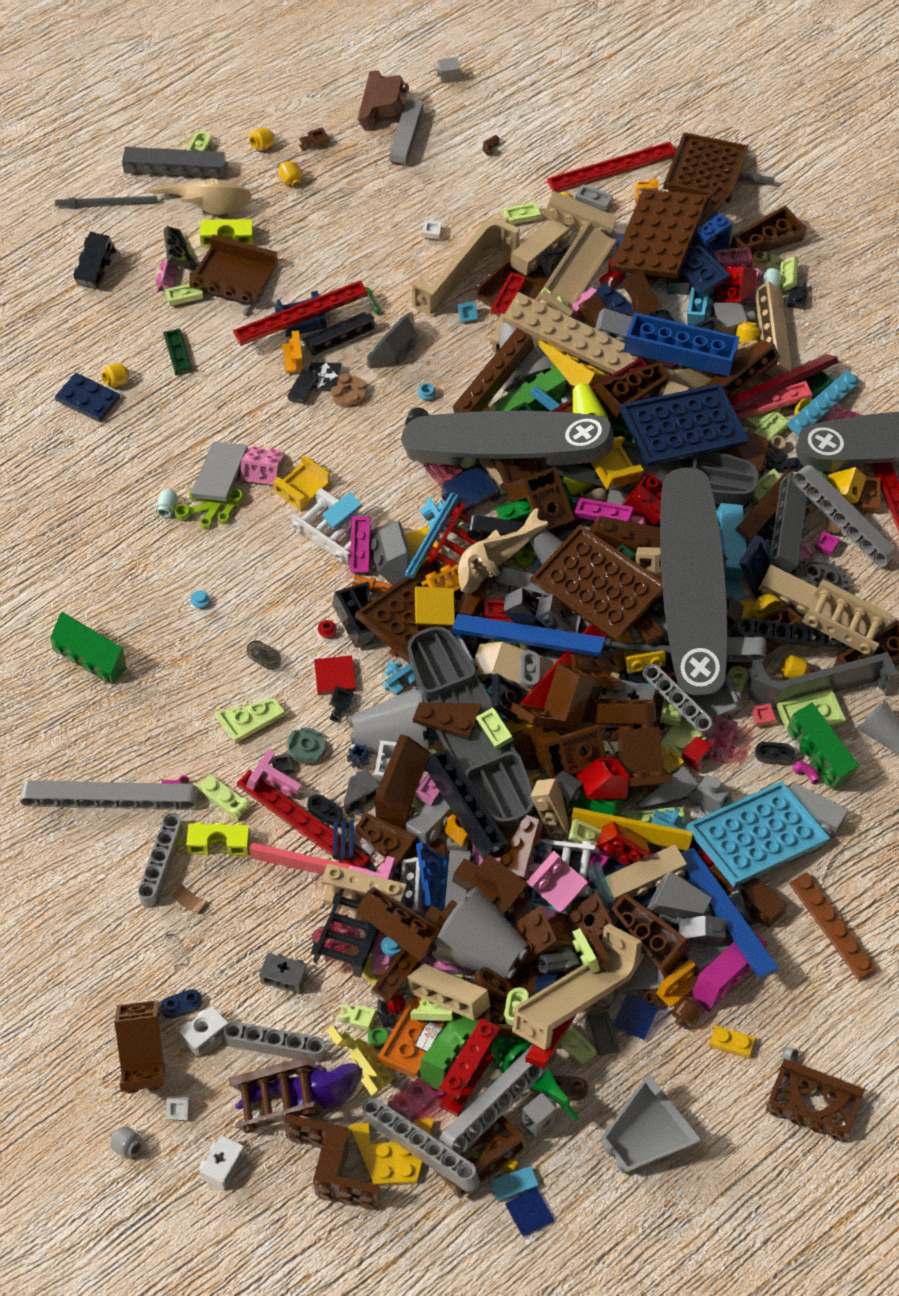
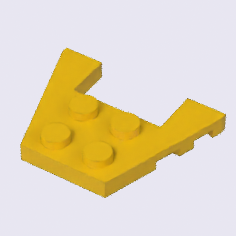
M433 1118L414 1119V1124L430 1135L433 1127ZM369 1123L350 1124L351 1134L354 1137L356 1146L373 1184H377L379 1187L417 1184L423 1164L420 1159L395 1142L370 1144Z

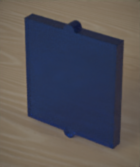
M627 993L613 1027L626 1032L628 1036L631 1034L645 1040L659 1006L646 1001L644 997L639 998Z
M537 1188L525 1194L520 1193L519 1197L505 1203L522 1237L535 1231L540 1232L541 1228L555 1222Z

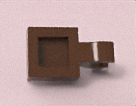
M322 127L309 131L306 137L299 138L301 142L299 147L302 151L307 150L311 145L316 148L330 143V138Z

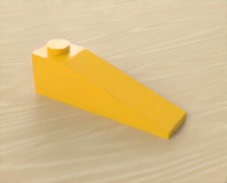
M541 339L536 340L539 347L571 385L576 387L579 383H586L592 387L608 377V375L591 365L582 362L578 363V358L569 354L565 355V351Z

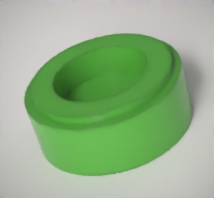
M374 1027L368 1033V1043L372 1044L375 1049H382L389 1038L387 1030L383 1027Z

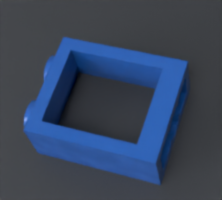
M722 214L717 215L698 227L693 239V247L700 244L715 260L729 252L732 223Z

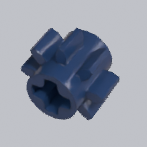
M355 744L352 749H348L347 762H352V768L363 769L366 764H370L371 751H366V745Z
M542 841L534 847L538 852L537 855H534V852L532 854L534 857L533 863L538 864L540 860L545 861V853H549L548 850L543 848L545 843Z

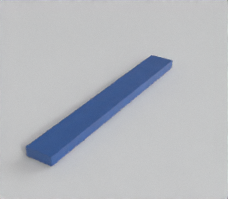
M457 614L452 627L453 633L598 657H601L606 643L605 637Z
M691 848L682 852L681 855L687 863L686 875L697 889L711 897L708 904L711 911L716 917L725 918V931L757 977L763 979L778 972V966L696 850Z

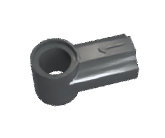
M565 947L557 953L540 955L538 958V969L544 974L563 971L564 974H569L581 967L573 947Z

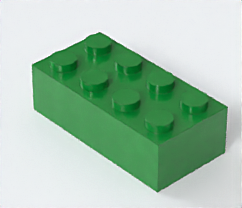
M813 702L793 713L787 726L788 734L798 742L801 752L809 757L812 767L820 772L823 782L830 786L832 790H835L851 780L859 764Z

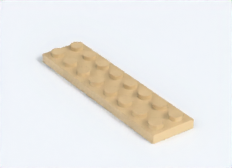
M519 292L502 318L503 322L519 328L538 339L545 340L563 351L611 374L640 357L643 360L645 358L624 352L625 343Z

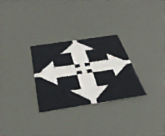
M311 362L308 371L316 372L319 375L313 388L331 389L334 387L342 363Z

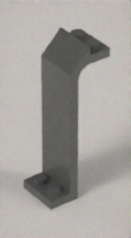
M888 652L791 679L774 681L768 677L761 660L756 659L752 661L751 669H749L750 677L747 682L750 689V700L762 705L770 703L772 709H777V703L828 689H832L835 693L877 681L879 689L883 690L885 696L892 695L898 672Z

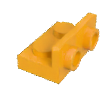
M292 331V339H289V343L282 344L286 373L301 372L303 370L299 331Z
M448 564L440 568L441 573L436 574L434 571L426 575L427 580L421 582L422 586L428 584L429 587L454 588V591L460 589L459 565L451 567Z
M691 959L664 979L656 994L669 1007H673L680 998H684L694 989L697 980L693 977L694 974L692 972L696 964Z

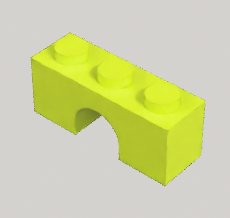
M252 219L201 220V247H210V238L213 234L222 237L229 236L236 241L253 245Z
M202 822L188 824L186 844L188 854L208 855L210 845L216 841H222L227 844L228 856H248L250 842L249 825L241 823L235 825H225L223 823L204 824Z

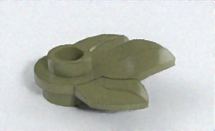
M762 250L755 251L752 254L751 262L754 264L753 269H760L762 277L770 268L780 271L777 264L782 259L776 254H767Z

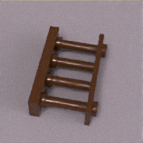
M304 1056L230 1077V1086L241 1092L245 1121L235 1123L236 1128L244 1131V1133H252L257 1131V1128L284 1121L286 1114L310 1117L314 1116L315 1112L323 1110L321 1105L311 1102L307 1074L310 1070L316 1069L315 1060ZM297 1074L300 1080L303 1105L292 1108L288 1079L290 1076ZM278 1080L280 1082L284 1110L272 1113L269 1084L270 1081ZM258 1085L261 1090L264 1116L253 1118L249 1090H251V1087Z

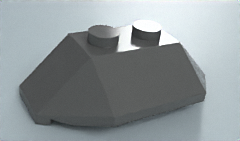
M412 312L405 314L383 336L374 350L367 355L368 368L396 366L405 359L406 354L416 347L417 332Z
M390 519L371 540L370 548L378 573L389 583L395 585L406 577L405 573L410 565V552L401 522Z

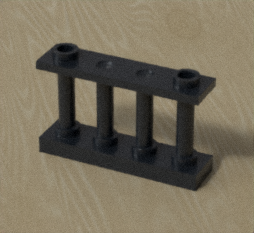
M341 888L339 893H335L333 897V908L318 943L314 942L311 954L314 955L313 963L318 964L321 955L349 963L353 967V976L361 978L380 930L368 921L363 922L339 914L342 905L357 910L361 903L346 898V889ZM335 922L364 930L366 935L364 938L358 939L332 931ZM328 938L358 947L359 952L357 955L354 954L352 956L326 948L325 945Z

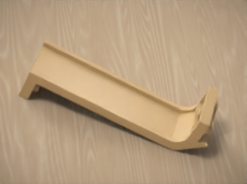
M509 217L485 221L431 287L418 280L414 281L412 284L413 308L434 317L488 250L498 248L511 254L519 247L520 229L508 223Z
M590 220L579 230L578 236L544 285L553 294L556 293L558 296H563L568 301L569 306L567 307L546 290L542 293L540 291L535 299L569 317L573 312L570 309L571 305L577 302L616 242L615 239L612 240L593 226Z
M504 642L479 644L474 660L478 666L476 675L480 682L483 683L485 679L492 678V675L498 673L530 692L533 688H525L519 682V660L526 650ZM539 656V681L556 663L542 656ZM614 672L611 673V676L617 679L619 678L620 674ZM600 687L599 690L592 688L589 699H612L614 692L604 690L603 687Z
M611 924L604 926L602 945L611 961L612 968L606 971L600 968V971L592 974L589 966L585 968L582 965L515 1006L512 1031L543 1050L550 1048L554 1028L630 981L645 956L640 953L642 941Z

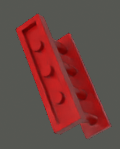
M462 502L460 507L455 506L450 515L453 517L436 548L433 546L427 555L430 557L427 565L430 566L434 559L439 560L445 565L450 564L451 567L458 564L439 552L442 545L461 556L465 552L464 548L447 539L450 531L472 545L479 542L468 538L467 532L454 525L458 518L468 524L470 516L462 512L466 505L465 502Z
M482 1018L479 1020L439 1087L440 1090L446 1093L439 1104V1108L456 1117L459 1116L493 1059L490 1045L500 1027Z

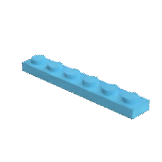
M847 369L787 423V426L799 436L800 431L805 426L815 424L851 392L860 381Z

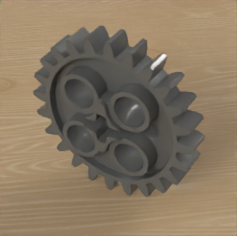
M811 556L810 561L804 558L803 564L800 562L798 568L790 573L816 587L820 573L824 572V580H833L834 582L830 583L845 591H848L850 587L847 584L849 578H844L846 571L840 572L842 566L835 567L836 561H833L831 564L828 563L829 558L822 561L821 556L818 557V560Z

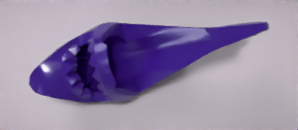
M346 1063L339 1065L331 1071H327L322 1065H316V1069L310 1070L307 1074L311 1102L321 1105L323 1110L340 1106L355 1091L362 1077V1068L355 1063ZM290 1077L288 1084L293 1108L303 1105L299 1077ZM278 1080L270 1081V1096L282 1098L280 1082ZM260 1086L251 1087L249 1093L252 1105L261 1100L262 1097ZM242 1099L235 1105L236 1109H243Z

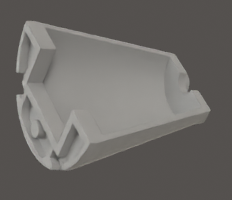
M505 322L499 327L500 348L516 329ZM532 336L534 348L502 386L503 391L519 387L523 380L536 377L541 372L545 374L551 370L550 366L553 365V362L536 343L538 338Z
M413 688L359 713L348 716L349 728L354 730V733H350L352 745H366V751L378 754L380 740L397 742L400 734L411 737L429 750L426 726L413 723V717L418 704L422 702L419 689Z
M475 887L466 894L468 899L466 901L460 900L447 918L434 943L438 947L437 950H432V957L436 960L473 971L487 967L505 979H511L517 970L514 967L517 960L522 961L528 952L526 950L528 944L480 888Z
M650 1074L643 1079L601 1137L605 1143L602 1146L610 1157L614 1154L618 1160L615 1164L622 1173L637 1169L702 1142Z

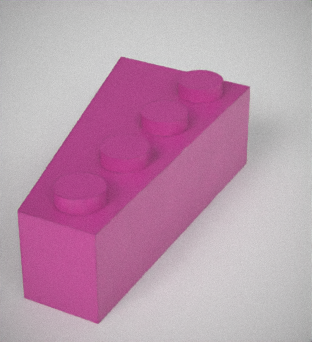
M754 932L758 940L766 949L768 943ZM734 942L699 974L690 996L702 1004L701 1007L709 1013L741 978L752 970Z

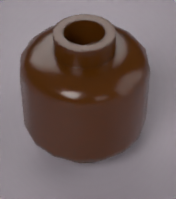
M690 996L680 998L672 1010V1016L676 1019L674 1023L684 1029L686 1026L694 1027L703 1013L700 1007L702 1004Z

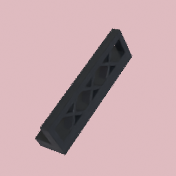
M362 312L303 338V343L312 356L374 330V317L371 313L366 314Z

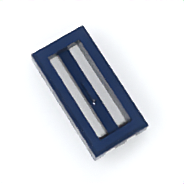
M334 820L333 859H353L354 820H350V822ZM338 828H342L341 854H337ZM346 828H350L349 854H345Z

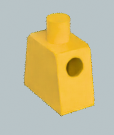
M855 467L827 474V477L830 479L829 483L850 504L859 501L866 480V476Z

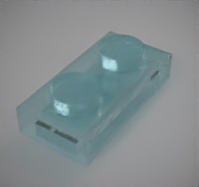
M600 862L590 864L587 873L590 881H594L596 887L594 893H601L605 903L613 901Z

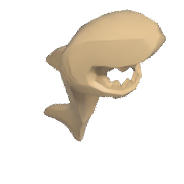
M216 178L183 183L162 182L160 187L148 190L151 194L181 195V202L193 203L200 209L214 215L234 212L247 204L252 197L251 192L244 186L224 182Z
M538 508L530 513L524 526L517 532L500 536L499 532L495 530L487 539L479 541L465 550L458 567L459 584L462 592L472 593L480 587V584L486 578L499 575L498 566L549 525L547 521L539 520Z

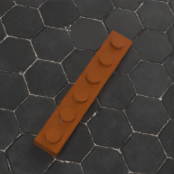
M808 872L790 881V886L856 979L860 981L875 973L877 968Z

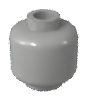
M123 1126L112 1133L110 1146L114 1152L124 1158L135 1157L142 1149V1137L130 1127Z

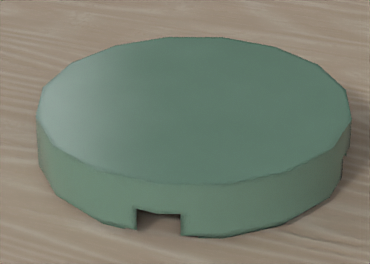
M304 727L297 731L294 730L290 734L287 741V750L290 756L300 763H315L325 754L326 741H324L320 732Z

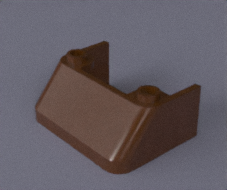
M400 734L375 797L376 817L406 831V823L409 818L413 817L415 807H412L415 791L418 788L423 773L427 772L425 768L432 754L409 736Z

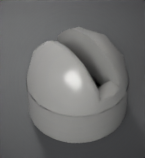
M788 1047L782 1050L784 1053L781 1055L782 1061L785 1058L797 1063L799 1058L798 1049Z

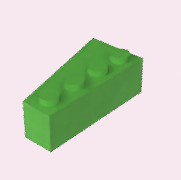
M553 364L550 366L551 370L547 373H539L536 375L537 378L530 384L525 382L516 393L511 391L493 403L494 411H510L524 402H527L533 411H544L547 408L530 395L531 389L534 386H538L557 403H560L565 394L567 380Z
M454 1013L453 1021H449L421 1058V1066L419 1068L421 1073L420 1082L443 1092L439 1089L441 1083L479 1020L483 1018L482 1016L472 1020Z

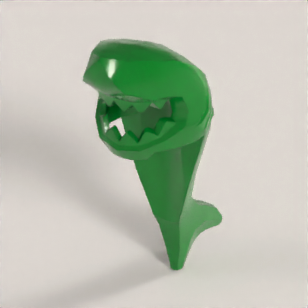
M495 1037L490 1047L501 1075L532 1044L519 1037ZM548 1069L529 1089L543 1093L546 1098L551 1097L574 1121H578L579 1118L571 1107L570 1100L558 1087Z

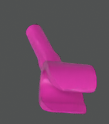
M183 775L178 780L162 779L161 783H188L189 777Z

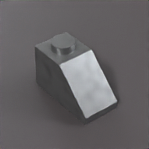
M368 769L362 772L358 771L350 778L344 799V811L346 814L354 811L356 807L365 805L376 797L379 784Z
M705 915L682 919L678 921V932L686 937L689 942L718 946L725 938V918Z

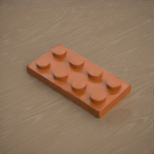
M415 995L412 996L377 1058V1062L413 1078L417 1077L421 1066V1058L426 1053L414 1046L422 1029L429 1021L442 1028L447 1023V1021L411 1020L410 1013L413 1009H417L420 1006L422 999Z

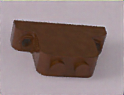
M378 70L369 71L357 118L364 131L373 129L381 118L397 116L403 112L409 86L400 75L385 77Z
M738 417V419H739V421H740V423H741V425H742V427H743V429H744V426H745V425H743V420H742L740 417ZM745 432L749 439L747 445L721 450L720 453L748 460L757 468L759 479L760 474L764 475L767 465L763 464L764 458L768 459L771 449L767 448L768 440L766 437Z

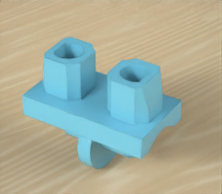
M428 497L425 499L427 504L419 510L425 519L435 515V518L427 522L431 528L445 503L443 501L438 502L439 507L437 508L431 498ZM445 523L443 529L446 531L448 527L447 523Z
M389 661L387 663L388 670L384 672L387 677L390 674L392 676L385 680L382 687L385 690L389 688L394 695H397L404 689V686L399 681L400 679L404 678L409 685L416 681L411 665L408 664L399 670L403 666L400 661L396 664L393 661Z
M676 807L673 812L666 809L664 813L655 810L653 813V824L687 830V825L682 823L684 817L678 815L680 812L679 808Z

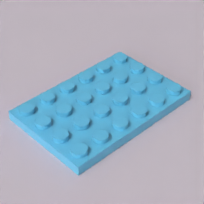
M783 781L688 823L686 827L688 831L693 833V838L733 888L825 845L830 840V837Z

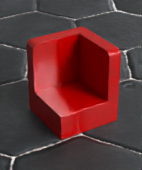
M612 259L608 265V272L599 278V282L603 285L607 283L612 288H615L625 280L626 272L612 271Z
M696 736L682 751L684 763L700 772L704 768L702 758L711 749V744Z

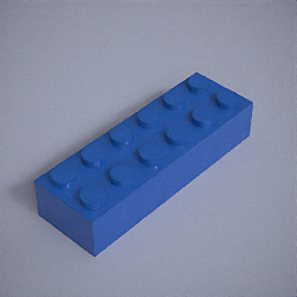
M635 312L626 335L624 352L730 376L740 337Z

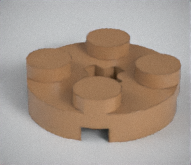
M340 374L335 386L330 389L333 401L341 407L348 408L356 403L359 405L366 398L365 381L354 375ZM351 389L352 392L345 393V390Z

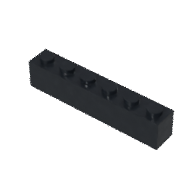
M446 749L431 754L425 769L483 860L488 854L495 859L501 857L508 841L449 750Z

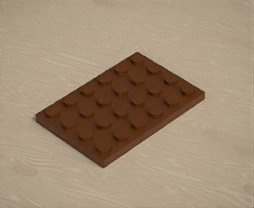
M683 132L665 178L663 189L670 192L708 195L719 182L732 192L726 201L730 203L748 153L749 145Z
M643 189L611 264L612 271L637 273L642 270L645 275L678 278L708 205V195Z
M581 525L575 529L530 578L533 584L549 595L554 594L567 608L615 642H618L663 593L662 580Z
M436 559L433 560L430 566L427 565V562L424 563L414 579L409 577L403 578L358 610L355 615L359 621L409 665L411 664L408 655V644L413 635L431 627H444L453 632L452 627L416 625L415 587H429L428 584L423 586L421 582L427 580L425 576L434 571L436 574L441 573L440 568L444 566ZM461 588L454 591V610L464 593L461 591ZM482 602L474 615L475 617L483 611Z

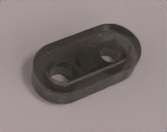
M254 640L247 645L248 657L264 668L275 670L281 665L280 653L265 643Z

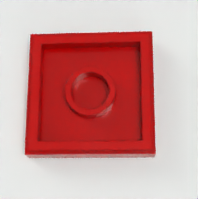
M352 655L314 659L318 695L332 694L336 685L351 692L356 691Z

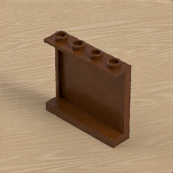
M213 234L210 238V248L196 272H190L189 274L190 287L255 305L277 266L278 252Z
M510 256L495 271H492L488 278L478 284L476 289L477 299L492 308L509 274L512 272L527 277V282L521 294L535 300L548 281L543 268L538 265L534 271L524 275L510 266Z

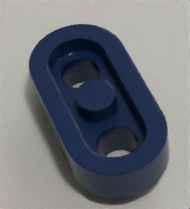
M189 989L169 996L161 1003L162 1013L166 1018L174 1019L197 1011L202 1006V996L195 989ZM189 997H194V998H195V999L192 1000V1001H189V1000H188ZM169 1004H175L173 1008L168 1007Z

